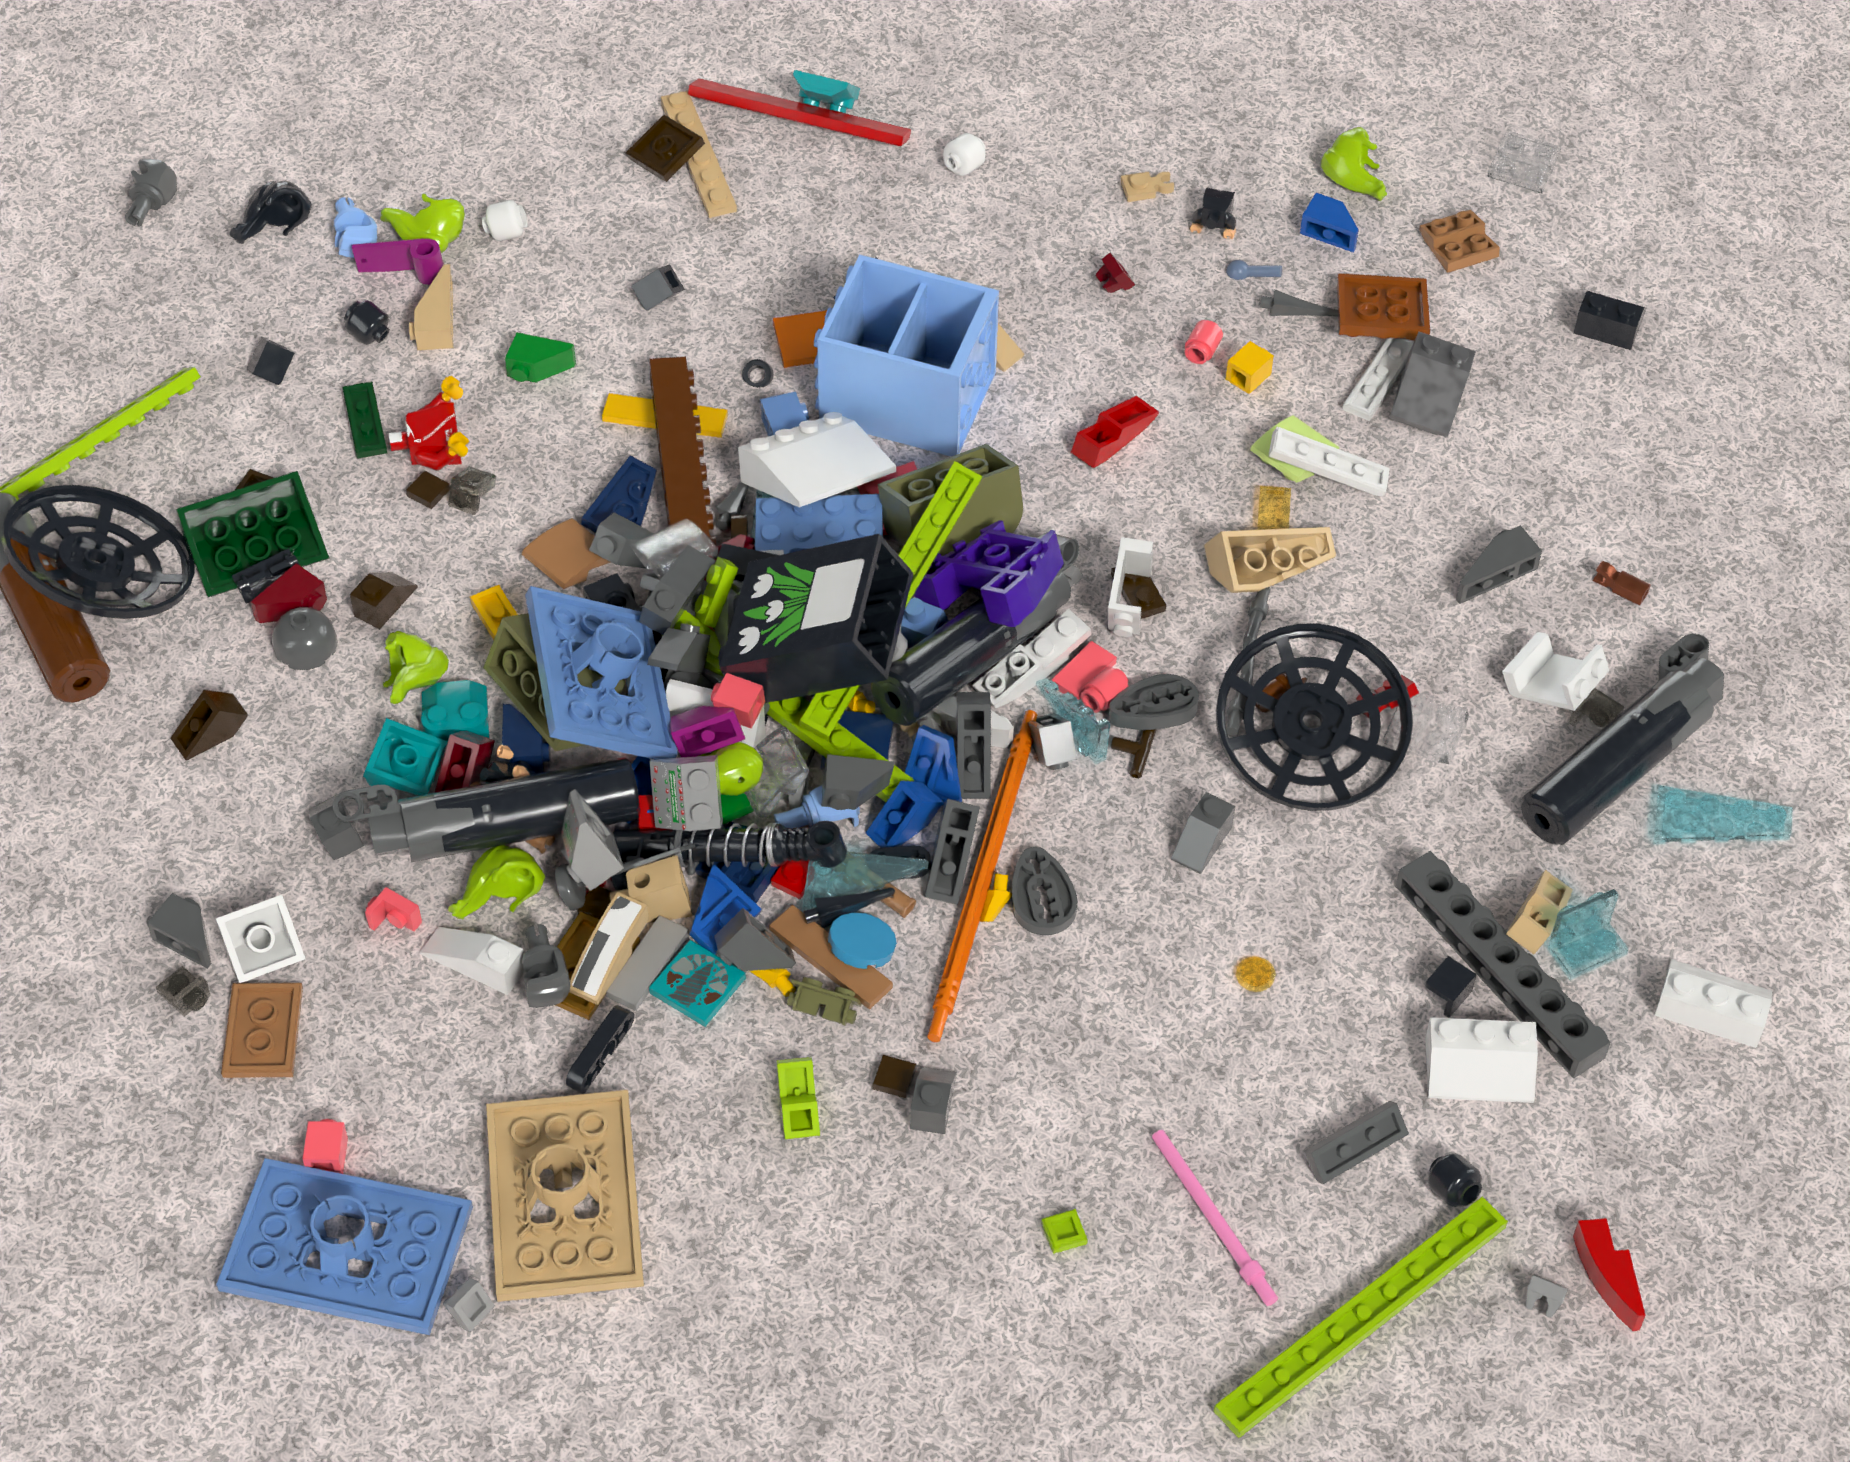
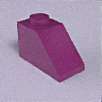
M700 706L671 717V735L681 758L697 757L745 740L744 732L734 708Z

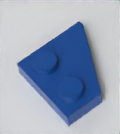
M922 725L918 729L905 773L913 778L914 782L924 783L943 802L947 799L962 802L953 737Z
M714 865L709 872L689 935L701 947L717 955L718 947L714 935L742 908L755 918L762 909Z

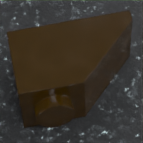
M393 572L369 573L350 593L354 617L380 630L418 588V585Z
M204 689L170 739L183 758L189 760L234 737L248 717V714L233 693Z

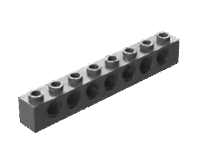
M1430 850L1399 869L1395 887L1520 1022H1536L1537 1040L1573 1079L1606 1058L1611 1042L1608 1040L1605 1031L1591 1022L1585 1015L1583 1008L1577 1002H1573L1562 991L1556 979L1549 977L1543 971L1532 954L1527 953L1515 940L1506 935L1508 930L1504 929L1495 920L1493 913L1488 907L1482 906L1472 895L1470 888L1465 883H1461L1451 873L1446 862L1438 859Z

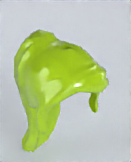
M1363 127L1349 129L1340 134L1333 143V146L1323 154L1321 168L1337 184L1355 192L1368 194L1381 201L1387 195L1383 181L1369 174L1364 168L1365 164L1369 165L1372 169L1380 167L1379 164L1374 163L1368 156V149L1375 150L1377 145L1369 141V135Z
M424 193L422 194V200L430 203V206L420 210L415 216L395 208H384L381 210L380 220L390 223L402 240L433 239L439 244L441 253L448 248L449 243L459 237L465 217L464 206L459 201L451 198L436 200Z
M396 631L387 636L385 649L389 652L391 676L388 681L383 682V686L389 688L393 685L390 703L398 704L402 702L410 690L434 685L448 670L449 660L447 655L443 653V650L432 647L417 635Z
M742 742L700 755L718 756L720 792L722 795L737 796L750 791L759 783L763 773V759L753 747Z
M506 845L492 847L485 851L474 863L462 899H459L457 903L450 904L448 911L457 919H464V917L485 905L493 895L504 899L510 897L517 898L509 907L510 911L514 912L523 901L540 891L545 881V875L535 858L523 849L511 848Z

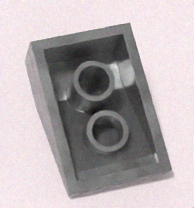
M1419 331L1408 354L1389 419L1435 435L1448 437L1476 351Z

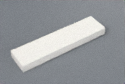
M1387 338L1344 402L1342 410L1370 421L1404 370L1414 341L1404 338Z
M1276 427L1273 431L1269 457L1372 495L1383 496L1386 493L1390 468L1280 427Z

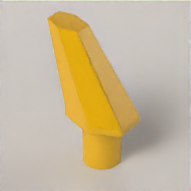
M859 691L855 693L848 705L853 712L873 713L875 710V703L867 700L864 694Z
M995 874L994 888L987 891L980 922H993L1011 898L1012 893L1007 891L1008 875Z
M787 969L750 971L766 982L771 988L777 986L785 997H789V994L791 992L794 993L796 990L788 979L791 973Z

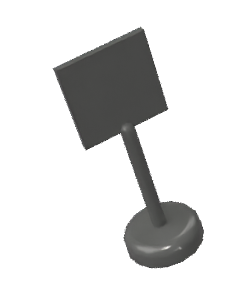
M695 844L678 847L645 860L640 857L623 863L624 869L615 875L696 848ZM562 864L555 871L557 888L565 905L570 910L575 911L583 907L585 903L586 885L582 881L580 883L575 882L567 870V866L570 864Z

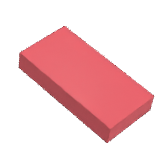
M1090 641L1052 679L1051 686L1075 702H1078L1081 699L1084 686L1106 667H1113L1116 664L1117 657L1093 641Z

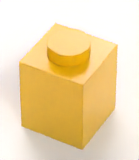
M1249 341L1228 360L1225 380L1250 394L1271 375L1274 355Z

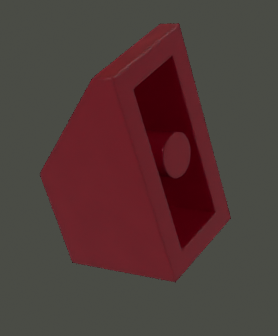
M296 563L251 601L255 620L258 623L277 622L283 614L299 607H311L321 611L327 601L324 582Z
M467 730L450 734L435 793L468 787L476 781L480 782V772L483 768L488 769L495 740Z

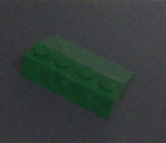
M298 471L176 509L179 526L208 598L237 589L232 575L288 548L292 555L296 556L301 567L329 559Z

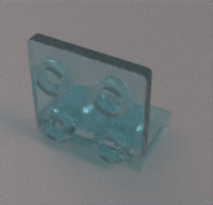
M1615 889L1605 893L1597 892L1589 897L1587 901L1576 906L1568 905L1557 914L1547 950L1569 980L1627 955L1629 948L1610 924L1619 896Z

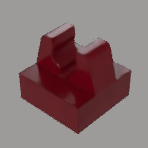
M1111 252L1101 259L1104 265L1095 276L1100 282L1109 279L1102 286L1108 293H1113L1122 288L1126 291L1135 286L1123 265Z

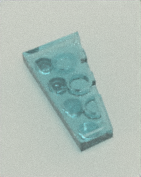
M1660 785L1657 794L1653 845L1680 841L1681 844L1710 840L1715 842H1728L1729 840L1745 839L1746 841L1789 840L1792 829L1793 807Z

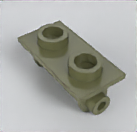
M803 977L802 982L792 979L791 983L798 989L796 993L791 992L789 994L787 1005L792 1006L793 1011L817 1017L820 1005H824L823 1019L844 1026L847 1023L854 1024L857 1011L852 1010L853 1005L860 1007L862 1005L858 998H854L855 992L842 987H836L835 991L822 988V982Z

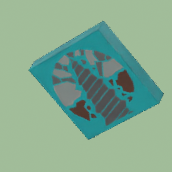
M690 940L649 987V993L706 1027L744 982L746 973L733 965H727L720 957Z

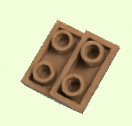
M1472 210L1461 211L1455 215L1435 219L1432 222L1420 225L1419 230L1424 241L1447 273L1499 257L1500 247L1485 234V223Z
M573 518L547 530L529 543L522 551V555L563 589L586 581L589 570L611 563L589 551L595 536Z

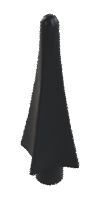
M887 888L860 894L814 898L816 907L803 911L807 924L820 920L822 928H826L841 915L854 913L868 905L895 894L894 888Z

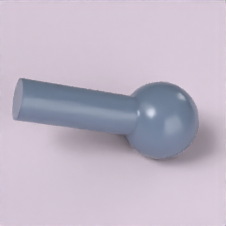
M1234 260L1227 266L1226 273L1234 280H1243L1247 277H1282V266L1248 265L1243 260Z

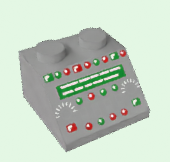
M717 755L650 760L655 828L681 831L721 829L723 816Z
M574 789L569 794L561 833L565 846L562 849V853L570 863L567 866V870L571 877L577 883L582 881L591 891L624 869L614 835L577 790Z

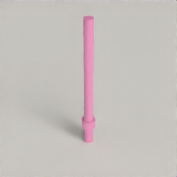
M1159 1130L1152 1135L1153 1141L1241 1268L1239 1273L1248 1286L1252 1284L1266 1306L1274 1304L1278 1297L1264 1278L1266 1273L1259 1262L1251 1259L1165 1131Z

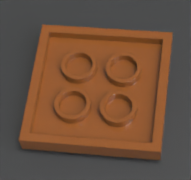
M1338 273L1339 335L1351 337L1371 336L1381 339L1404 338L1415 341L1419 331L1430 335L1427 279Z

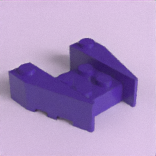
M998 520L981 529V535L966 544L964 540H961L952 545L954 551L944 556L938 553L914 594L915 598L946 610L950 607L951 603L973 587L981 590L990 622L1007 627H1015L1021 624L1023 619L1036 609L1064 562L1055 530H1050L1039 539L1007 533L1003 521Z

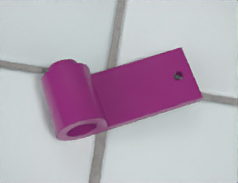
M433 239L352 244L358 272L415 270L420 283L431 285L444 265L439 244Z

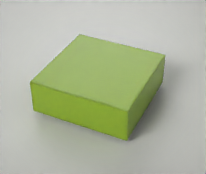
M1076 1209L1042 1218L1041 1224L1053 1254L1088 1243Z

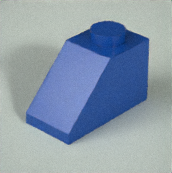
M1316 192L1302 214L1300 234L1354 253L1359 229L1342 201Z
M900 781L865 834L880 848L899 847L927 827L944 802L922 782Z

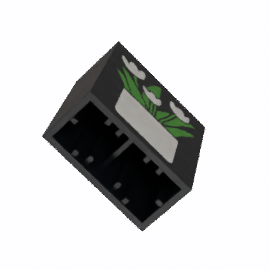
M880 534L749 562L741 591L734 597V617L727 642L722 645L719 651V668L723 676L729 673L762 685L765 703L888 680L914 574L913 571Z

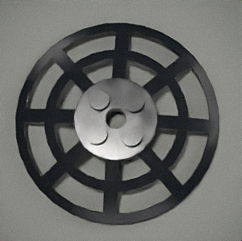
M59 485L36 490L16 501L8 511L2 527L1 540L4 553L20 577L49 599L86 614L118 619L144 618L160 614L182 601L189 591L195 574V563L186 541L171 522L149 506L131 497L106 489L81 485ZM77 501L94 503L101 506L98 519L84 516L60 517L52 503ZM39 506L48 519V522H45L35 530L31 538L14 528L16 522L24 514ZM113 509L139 519L157 533L146 540H142L128 529L110 522ZM68 527L95 528V532H77L72 534ZM53 531H56L62 539L58 550L40 543L41 540ZM108 532L123 538L133 546L126 548L119 541L107 536ZM11 538L28 547L29 558L36 572H30L17 557L11 545ZM169 540L175 546L180 556L182 574H162L161 563L153 549ZM38 553L55 559L58 570L46 571L40 562ZM143 555L149 563L152 573L134 571V558ZM68 579L74 584L83 587L82 594L76 593L57 581ZM130 580L150 583L138 595L125 588ZM160 584H180L178 592L166 601L156 605L145 601L154 595ZM96 591H113L122 599H97L95 598ZM130 605L136 607V608H113V607H125V606H130Z
M1319 623L1294 624L1263 634L1248 644L1235 657L1224 675L1216 704V726L1220 743L1230 764L1240 777L1254 790L1270 800L1301 810L1331 811L1349 807L1366 800L1382 789L1395 775L1405 758L1411 741L1413 727L1412 704L1407 687L1397 668L1371 642L1337 626ZM1316 637L1341 643L1342 646L1335 661L1319 657L1294 658L1289 640ZM1274 644L1277 645L1281 663L1267 670L1256 681L1254 686L1237 676L1241 668L1254 655L1266 647ZM1354 650L1363 654L1379 668L1387 678L1391 686L1390 689L1373 695L1366 683L1356 673L1346 667ZM1317 668L1327 670L1329 673L1323 684L1303 683L1298 669ZM1285 673L1290 689L1279 700L1263 692V689L1273 679ZM1341 677L1355 687L1363 698L1362 700L1347 704L1342 695L1335 690ZM1230 688L1247 697L1244 710V729L1246 735L1228 738L1225 708ZM1397 700L1400 710L1401 730L1397 749L1393 750L1377 744L1381 729L1378 708ZM1256 703L1273 712V728L1255 732L1254 710ZM1366 712L1369 713L1370 719L1368 741L1350 734L1352 717ZM1306 715H1315L1320 719L1321 726L1309 728L1305 725L1303 718ZM1274 741L1279 742L1289 753L1283 767H1280L1269 758L1262 749V744ZM1343 746L1362 753L1353 764L1340 772L1332 758ZM1251 747L1259 761L1278 776L1271 790L1261 785L1248 774L1238 761L1234 750ZM1371 757L1390 762L1386 771L1372 785L1358 794L1350 795L1343 780L1359 772ZM1301 759L1319 760L1326 776L1308 777L1295 774V771ZM1290 782L1306 786L1331 785L1338 801L1308 803L1292 800L1283 795Z

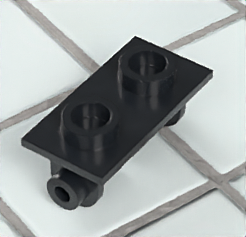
M288 548L232 575V578L247 604L296 563L300 564L296 556L292 555Z

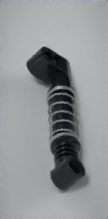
M820 821L809 829L786 828L783 824L769 823L763 830L755 823H752L747 828H742L739 824H733L729 829L721 826L722 829L695 831L649 829L615 830L613 832L622 863L640 857L645 860L690 844H695L696 848L676 854L678 855L681 867H687L689 864L691 867H694L696 862H707L709 867L712 866L713 862H724L726 867H729L731 862H742L744 867L747 866L748 862H760V865L763 867L767 857L769 864L773 867L783 866L787 861L809 860L816 861L822 867L831 868L841 864L847 856V847L840 829L832 821ZM628 871L610 877L616 891L628 889L626 878Z

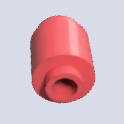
M1201 320L1197 322L1185 343V355L1188 360L1195 364H1204L1210 360L1223 338L1221 328L1213 321Z
M1106 667L1084 686V691L1081 693L1082 702L1094 713L1107 710L1110 702L1128 687L1127 676L1120 669Z

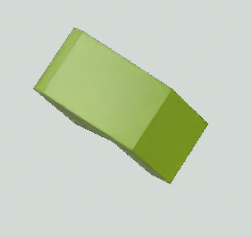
M812 1057L776 1060L785 1139L820 1136Z

